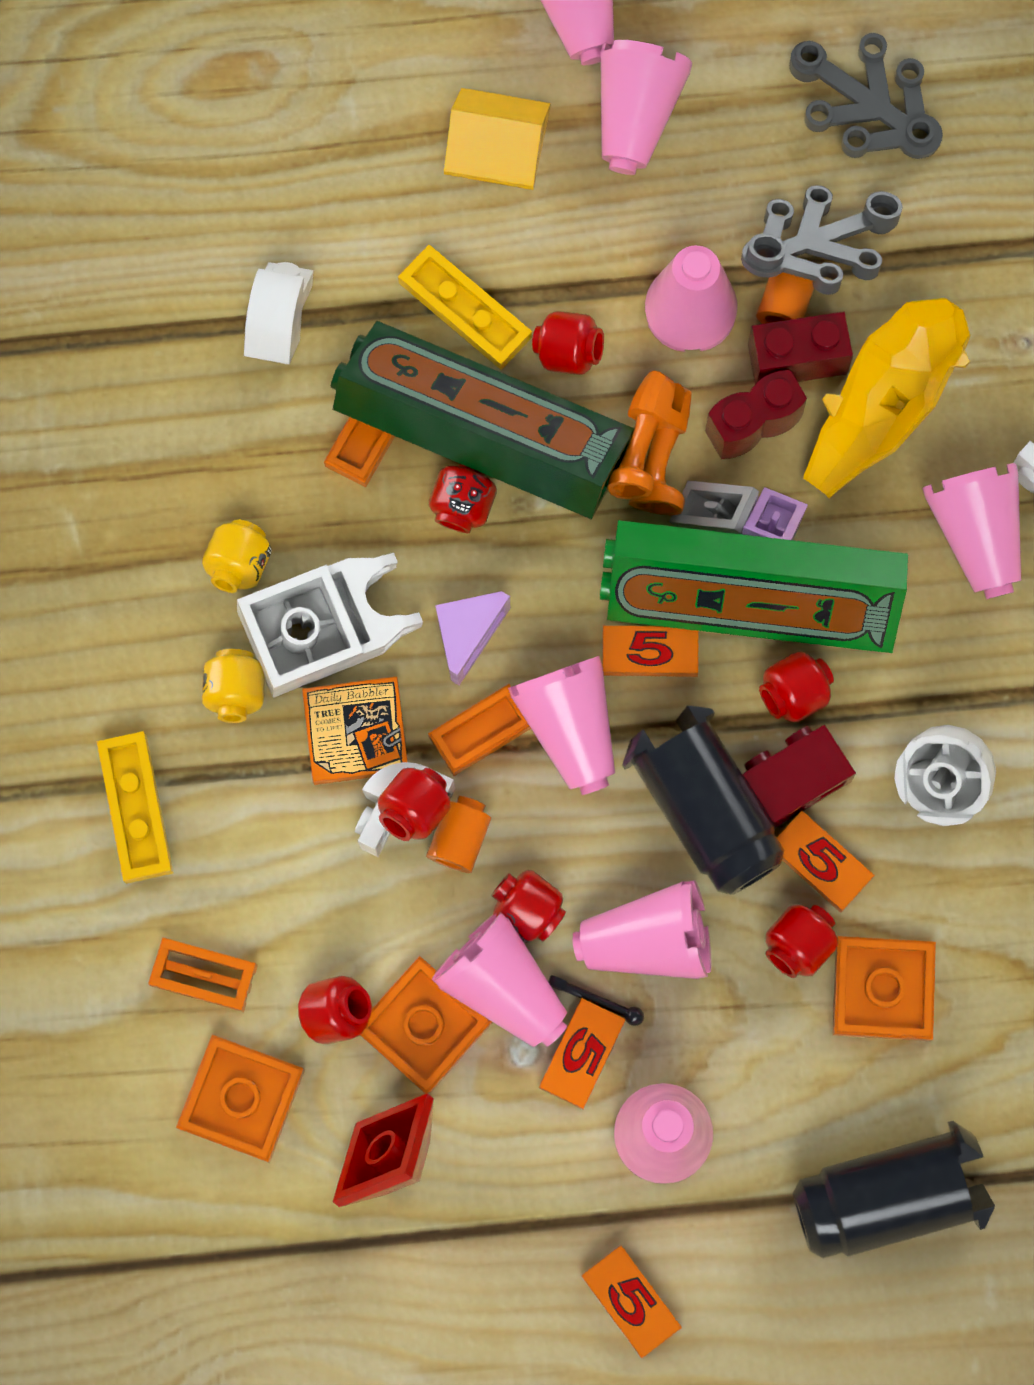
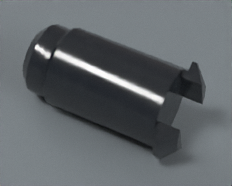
M687 705L676 719V723L682 731L680 734L655 749L643 729L629 741L622 766L624 770L631 766L635 767L699 872L708 875L718 892L733 895L753 885L777 869L782 863L784 849L774 834L775 825L709 721L715 714L714 710Z
M950 1121L948 1122L950 1130L948 1133L824 1167L820 1174L800 1179L793 1191V1198L810 1252L821 1258L840 1253L849 1257L973 1221L979 1230L985 1229L995 1204L983 1183L967 1187L961 1167L962 1163L984 1157L976 1137L956 1122Z

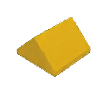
M461 88L451 108L444 174L534 190L551 103Z

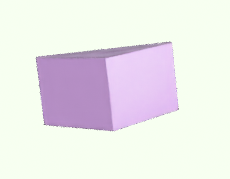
M764 487L741 534L793 540L808 504Z
M502 591L435 605L450 678L457 685L461 684L511 608L510 596Z

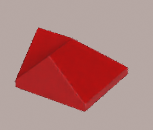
M426 1093L355 1124L332 1201L338 1207L347 1206L381 1197L420 1182L431 1140L433 1097Z

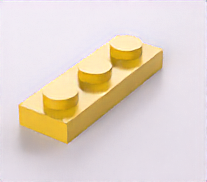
M428 245L398 276V282L402 287L500 370L532 339V331L431 245Z
M144 731L96 741L123 881L128 884L173 874L147 735Z

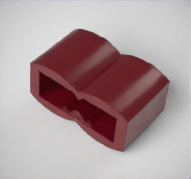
M791 370L771 373L760 379L750 392L734 393L717 402L708 413L705 432L721 459L739 457L752 450L761 438L775 437L792 429L802 418L807 397Z

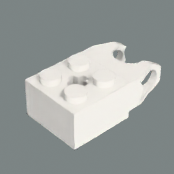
M394 553L376 558H347L329 566H321L237 599V613L254 654L262 666L265 680L273 698L380 656L400 637L422 627L423 621L419 612L410 615L385 616L374 611L367 602L365 592L384 574L397 568L396 564L398 562ZM301 623L302 630L306 627L311 629L308 632L307 639L297 640V637L292 638L290 636L293 624Z

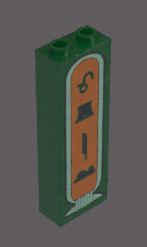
M380 321L375 322L366 336L361 334L358 336L351 350L349 362L347 364L341 362L338 365L331 381V388L336 390L332 410L589 519L593 518L606 495L610 475L615 469L619 468L634 428Z

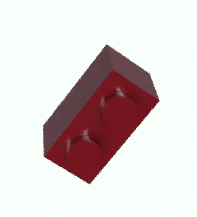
M845 311L751 326L748 349L755 384L763 377L782 370H791L797 382L848 374L853 352Z
M825 724L814 731L811 730L810 726H805L785 740L788 747L773 756L766 750L744 764L747 771L743 773V776L772 820L775 828L798 815L801 810L805 811L848 785L856 774Z

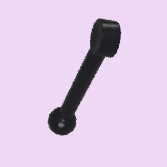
M551 975L548 982L552 988L569 993L580 999L583 998L599 1007L625 1017L626 1022L631 1026H638L644 1020V1013L639 1007L626 1008L570 984L559 977Z

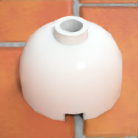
M943 725L931 727L909 742L897 760L894 779L899 797L904 804L908 801L914 809L919 811L918 817L929 823L949 826L963 824L972 819L974 814L981 811L992 795L996 767L991 751L981 738L965 728Z

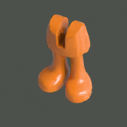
M653 370L649 372L633 397L627 415L636 421L635 428L619 468L615 469L610 475L607 489L616 498L630 499L629 505L634 508L660 515H679L684 509V496L676 488L666 485L665 475L667 463L679 434H685L687 429L692 392L681 384L674 383L671 378L660 371Z

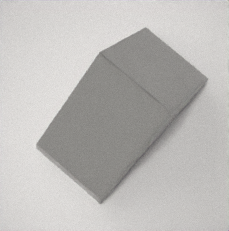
M687 481L682 492L685 499L683 512L679 515H672L669 522L675 527L741 534L757 502L759 491L750 486Z

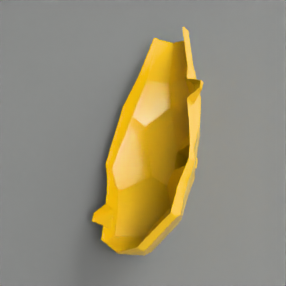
M946 298L906 302L888 322L868 336L850 370L841 394L826 393L822 399L830 415L821 428L804 473V480L815 486L828 498H831L856 476L893 454L936 407L954 368H966L970 363L965 349L971 334L965 313L961 308Z

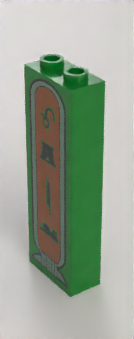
M618 520L616 540L606 539L603 568H611L612 572L603 571L600 600L609 601L607 620L893 653L907 592L908 554Z

